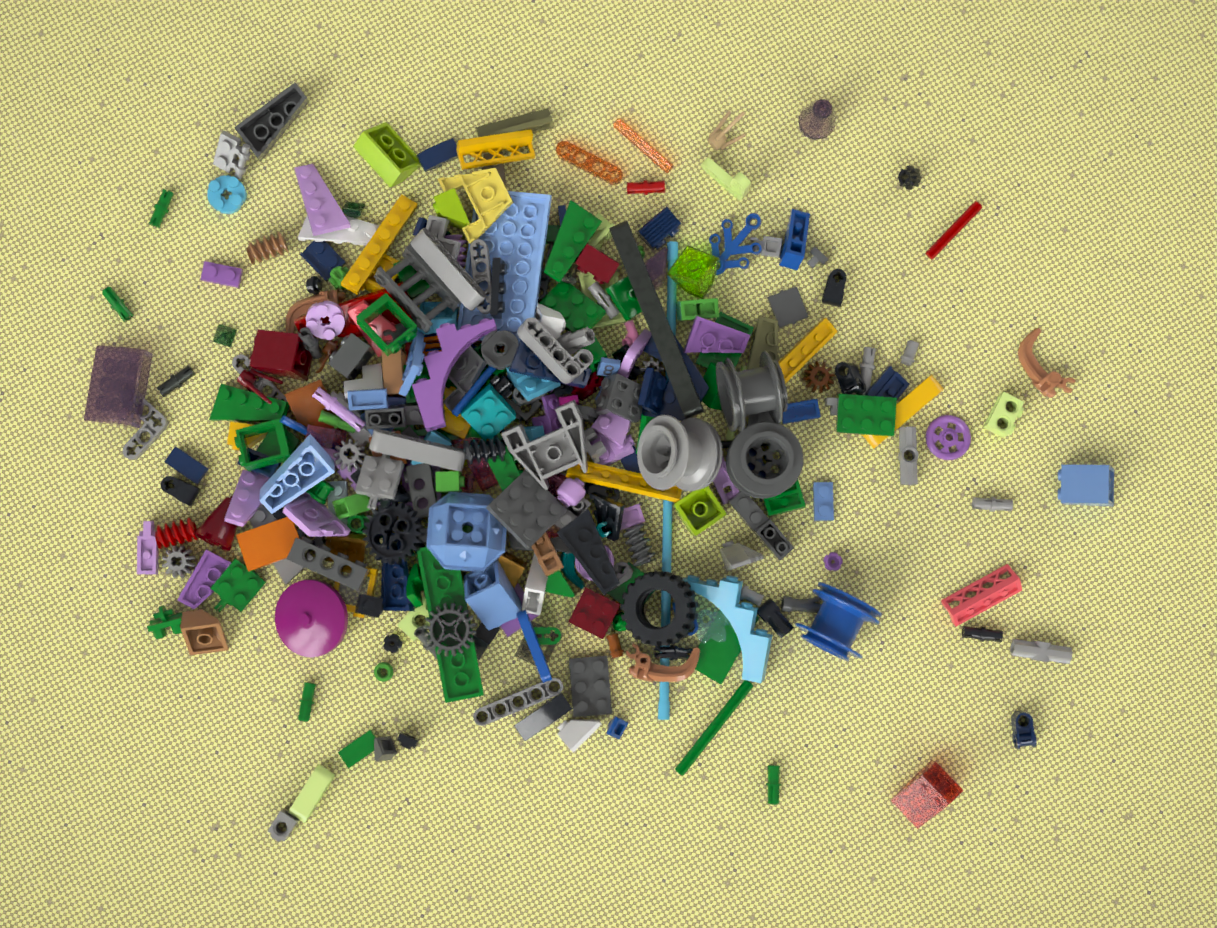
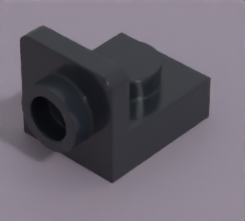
M398 484L394 500L383 498L378 499L383 508L387 509L392 501L407 503L411 497L403 485Z

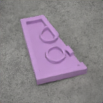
M242 470L224 522L244 527L262 504L259 501L260 489L270 478Z

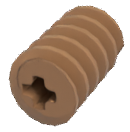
M277 231V238L271 233L270 240L263 236V242H260L256 238L255 245L248 241V247L246 248L252 265H255V259L259 263L263 261V257L269 260L270 254L273 258L277 257V252L283 256L284 249L287 253H290L286 240L279 231Z

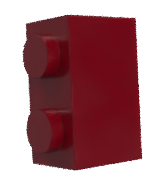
M587 243L575 262L578 265V270L584 274H587V272L593 274V279L602 285L604 282L608 284L620 265L619 262Z

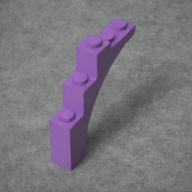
M486 318L473 326L467 324L461 326L460 330H456L455 324L444 323L436 329L442 351H431L427 354L428 356L424 357L430 379L422 378L412 385L427 432L446 427L443 413V395L450 371L460 355L470 345L488 333L497 330L494 319Z

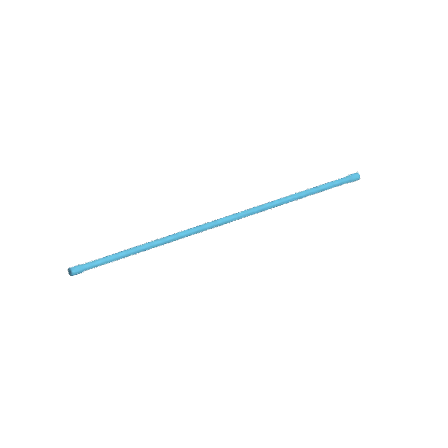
M670 241L667 242V320L672 332L676 336L678 242ZM666 372V373H665V377L667 378L666 383H668L670 379H669L668 374H667V372ZM663 500L662 572H671L673 502ZM661 590V627L670 624L671 595ZM660 658V665L670 666V659ZM660 682L658 720H670L669 682Z

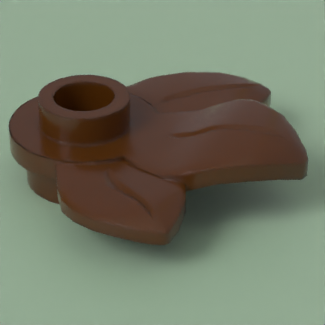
M337 340L327 341L322 349L324 354L318 360L321 366L315 373H320L325 367L329 356L338 350Z

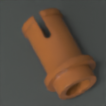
M618 633L606 636L611 652L609 655L612 656V659L623 656L624 652L621 648Z

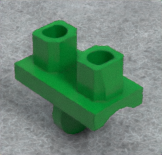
M164 605L159 606V612L153 613L154 619L150 620L147 626L148 632L152 631L156 639L164 638L167 635L165 628L170 626L173 634L182 633L180 629L182 612L174 614L173 609L166 610Z

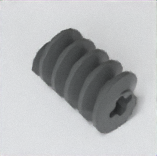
M644 523L626 529V532L622 535L623 538H629L625 544L632 545L628 552H635L631 556V559H637L633 564L634 566H641L656 560L651 559L655 552H649L653 546L646 545L650 539L643 538L647 531L640 530Z

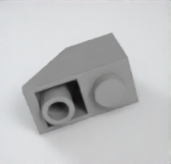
M582 498L576 506H565L568 511L553 526L561 530L585 512L591 503Z

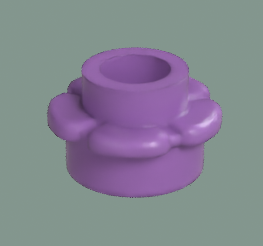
M835 552L826 555L823 560L825 568L829 571L839 570L843 563L841 556H838Z

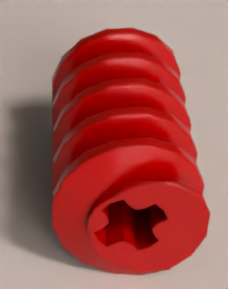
M188 517L186 524L180 519L178 526L175 521H172V527L165 523L164 529L157 525L155 539L158 548L162 549L163 546L168 548L171 544L176 546L178 542L184 544L186 540L192 542L193 538L199 540L197 534H195L198 529L195 522H192L190 517Z

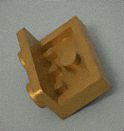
M349 533L348 536H326V546L331 548L330 552L335 555L340 552L349 556L348 560L353 563L356 560L364 562L366 541H363V538L366 535ZM331 557L325 560L327 562H334Z

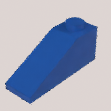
M795 209L791 210L779 266L798 270L805 256L809 213Z

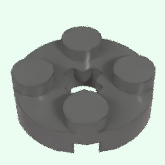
M496 330L488 333L481 344V353L484 361L489 366L498 370L510 367L519 345L517 338L511 332L505 330ZM505 346L504 352L497 353L496 347Z

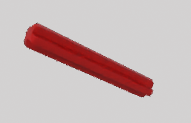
M975 201L927 250L926 256L933 260L982 209V205Z

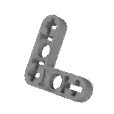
M126 389L121 394L122 403L145 422L124 445L122 450L123 455L127 459L137 460L164 432L168 426V420L138 392L133 389ZM134 393L133 398L139 403L135 405L131 401L127 402L128 398L126 396ZM147 405L149 413L143 416L140 414V408ZM152 415L158 420L162 418V426L155 427L156 422L149 418ZM144 432H149L150 439L147 442H142L140 438ZM137 440V442L143 445V447L141 448L140 446H137L138 444L134 442ZM137 446V448L134 450L136 454H130L129 448L131 447L134 449Z

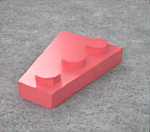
M363 300L348 308L347 312L375 354L379 357L382 355L381 349L357 324L356 316L370 306L368 302ZM382 314L368 324L385 343L391 340L392 335L384 336L383 331L396 330V324L390 322Z

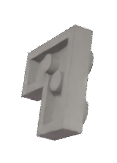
M429 215L426 229L439 240L457 261L461 243L445 238L449 220Z

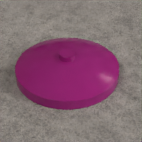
M317 579L302 580L290 585L281 594L275 609V625L278 635L288 649L303 657H319L332 652L342 642L348 627V612L342 596L333 586Z

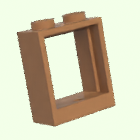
M401 348L396 354L392 353L387 356L381 350L384 388H387L388 396L406 398V396L398 394L404 382L402 377L404 374L403 365H407L406 352Z

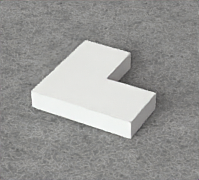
M381 363L362 366L363 378L344 381L345 399H348L347 391L384 388Z

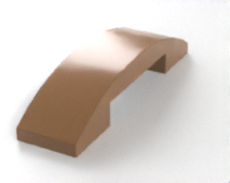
M545 532L531 547L547 577L564 568L547 532Z

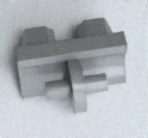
M590 427L584 430L586 452H588L594 463H599V457L606 452V448L601 441L593 445L590 444L591 441L598 438L593 428Z

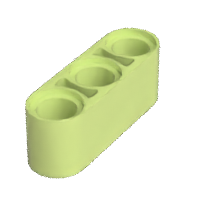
M318 764L288 813L306 823L334 779L335 774Z

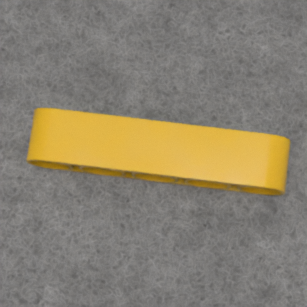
M930 375L896 404L895 431L944 390L933 375ZM862 435L873 449L889 437Z

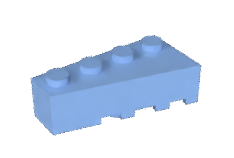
M310 434L261 487L259 501L273 514L335 472L334 460Z

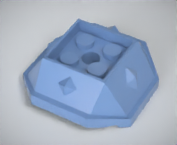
M449 492L429 507L426 547L444 569L484 572L505 553L507 529L486 509L494 500L489 494ZM469 525L473 530L470 533H465L462 527Z

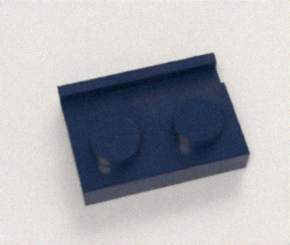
M314 240L304 252L300 253L303 259L326 282L331 278L330 272L337 266L343 268L347 264L326 241L315 242Z
M887 366L865 395L892 397L898 400L910 384L897 371L895 372L892 366Z
M646 368L638 405H642L644 409L652 414H659L664 390L667 385V378L658 371H654L653 368Z

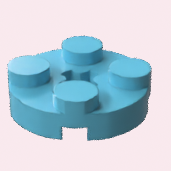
M224 175L209 183L207 197L214 209L223 214H232L241 209V206L246 201L247 193L244 185L236 177ZM226 190L232 192V195H229V199L222 197Z

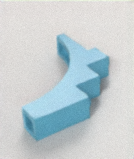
M688 575V577L683 578V581H687L691 585V591H695L712 602L730 621L737 634L742 651V679L762 683L765 680L773 635L767 634L768 631L763 629H756L754 631L758 608L753 607V604L747 602L739 604L743 581H739L738 577L735 576L724 577L720 580V584L712 579H706V581L699 580V577L694 575Z

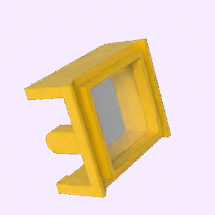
M349 565L344 566L342 569L344 576H349L352 572ZM367 568L370 571L361 591L354 590L335 581L334 588L342 596L347 612H353L354 617H365V615L355 613L359 594H365L374 597L378 569Z

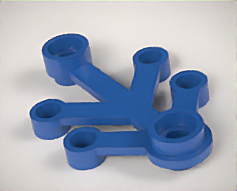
M751 213L746 217V226L733 241L732 221L729 219L722 221L721 226L724 230L725 250L721 255L719 252L720 236L712 234L709 237L712 247V258L708 261L707 268L711 274L721 275L729 268L740 267L745 270L750 265L746 257L727 261V259L731 255L745 253L759 255L762 252V247L757 242L751 245L739 246L752 230H756L761 226V218L758 214ZM752 220H757L756 225H751ZM729 222L731 224L729 228H724L725 223ZM718 237V242L713 243L712 239ZM754 246H759L757 252L753 251ZM741 261H747L746 266H741ZM716 263L720 264L719 269H714Z

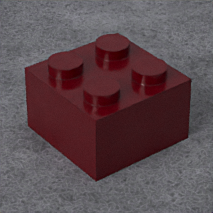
M585 587L568 622L604 639L620 604Z

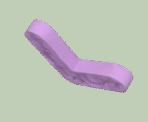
M644 329L630 346L617 374L629 378L636 360L642 354L652 336L649 330Z

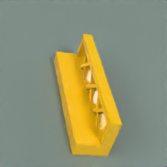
M532 129L458 140L456 151L461 169L535 159L532 145ZM527 146L529 153L522 154L517 150L520 147ZM506 149L511 152V155L504 157L499 153L501 150ZM488 152L494 156L492 159L486 160L481 155ZM470 155L475 160L465 163L463 156Z

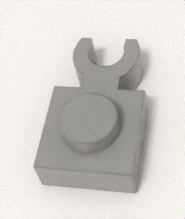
M764 236L763 241H759L756 237H750V241L761 245V256L780 258L783 244L782 238ZM759 246L753 247L754 252L759 250Z

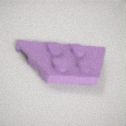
M307 492L286 504L283 513L309 537L348 536L351 530L327 507L313 499Z

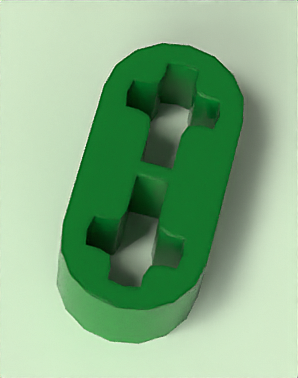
M533 627L536 634H542V638H537L540 645H553L561 640V632L556 627ZM551 630H554L558 634V638H555V641H551V638H544V634H550Z

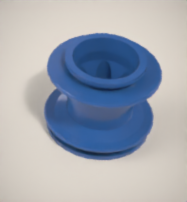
M819 582L817 586L820 589H813L812 591L823 600V603L811 627L800 623L795 624L796 627L807 633L806 635L802 634L801 638L845 661H849L848 655L862 659L863 656L851 649L863 623L869 622L879 625L880 622L876 617H881L882 613L842 590Z

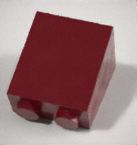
M258 329L257 335L254 338L253 353L250 356V367L259 372L308 381L313 357L309 350L304 348L303 341L298 334Z

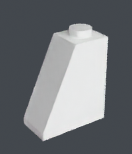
M534 553L525 586L522 611L526 609L527 613L540 615L548 576L546 577Z

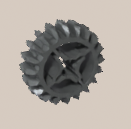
M445 603L443 604L444 610L437 606L436 610L438 613L430 611L433 618H425L427 622H430V625H423L424 629H429V632L423 633V636L430 635L431 639H428L426 643H434L430 648L431 650L439 647L437 654H441L442 650H445L444 655L448 656L449 651L452 650V655L456 656V649L462 654L464 653L463 645L467 649L470 648L469 644L466 643L467 640L474 642V639L469 636L470 634L476 635V631H471V627H475L476 623H469L474 617L470 616L467 618L466 615L469 613V610H465L462 613L463 606L459 605L458 609L455 610V603H452L451 609H448V605ZM446 613L458 615L451 623L443 620L440 616ZM436 621L442 627V633L437 639L434 635ZM462 621L466 625L464 638L457 631L458 625ZM457 622L454 626V634L449 633L443 637L446 630L445 625L451 626ZM447 637H452L459 642L455 646H445L441 643Z

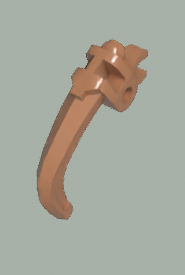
M338 289L322 291L318 295L297 301L289 308L286 315V332L294 333V319L307 314L311 305L323 301H332L340 304L346 298L345 292Z
M1039 328L1034 329L1023 339L1018 349L1019 361L1032 380L1031 383L1044 397L1053 398L1056 395L1054 390L1056 387L1066 393H1071L1073 389L1068 388L1066 383L1074 384L1076 380L1073 378H1063L1058 372L1048 374L1033 355V344L1041 333Z
M634 643L632 646L636 649L635 654H630L627 650L625 651L628 658L636 661L635 666L629 668V674L633 675L635 679L652 683L653 681L679 682L687 679L694 672L700 655V649L695 647L684 664L680 666H662L652 663L650 657L647 654H643L638 645Z

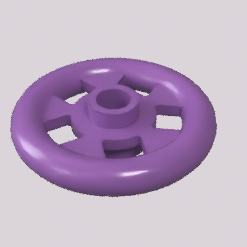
M943 415L934 419L928 426L926 444L930 452L936 457L943 460H955L963 456L969 449L971 433L969 427L962 419L953 415ZM948 423L956 424L955 430L947 428ZM938 426L943 429L939 436L934 433ZM957 433H963V441H958ZM947 434H950L952 436L951 441H948L946 439ZM938 440L944 446L940 450L934 444ZM956 445L957 451L950 453L948 447Z

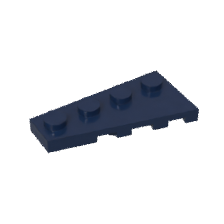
M520 339L509 371L562 383ZM587 367L576 379L566 385L584 388L587 385L592 369Z
M400 540L397 542L398 550L401 548L402 545ZM402 560V564L395 562L394 565L388 562L382 563L381 598L384 605L383 611H415L414 605L406 597V586L409 577L407 561Z

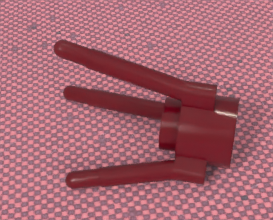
M253 368L250 371L244 369L239 375L237 382L248 391L256 393L268 404H272L270 399L254 387L257 381L255 376L279 384H283V381L259 373Z

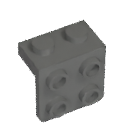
M617 373L606 376L601 383L602 389L600 396L596 400L595 412L600 415L613 413L633 423L639 422L643 409L642 405H638L642 385Z

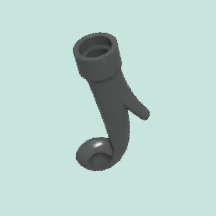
M783 596L781 611L818 613L822 604L815 602L820 601L821 598L817 596L808 599H795Z

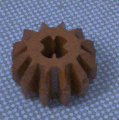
M815 361L814 366L809 364V370L803 371L807 376L803 377L802 381H809L805 387L809 388L812 386V393L818 388V392L821 394L823 393V388L828 391L830 389L829 385L834 384V381L830 378L835 377V373H829L832 367L830 366L826 369V362H823L820 366L819 362ZM817 373L820 374L819 376H823V378L820 381H817L818 379H815Z

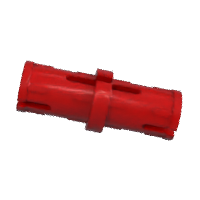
M664 180L627 182V195L665 193Z

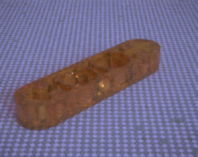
M561 141L557 144L556 154L561 160L611 185L621 183L623 172L619 167L570 142ZM565 146L568 147V152L573 154L572 159H570L571 154L565 152L564 155L561 154L560 148L564 149ZM579 154L586 156V161L582 164L576 161V157ZM595 163H601L603 169L600 172H595L592 166ZM606 167L609 168L608 172L611 174L617 172L619 178L612 180L611 175L606 173V176H603Z

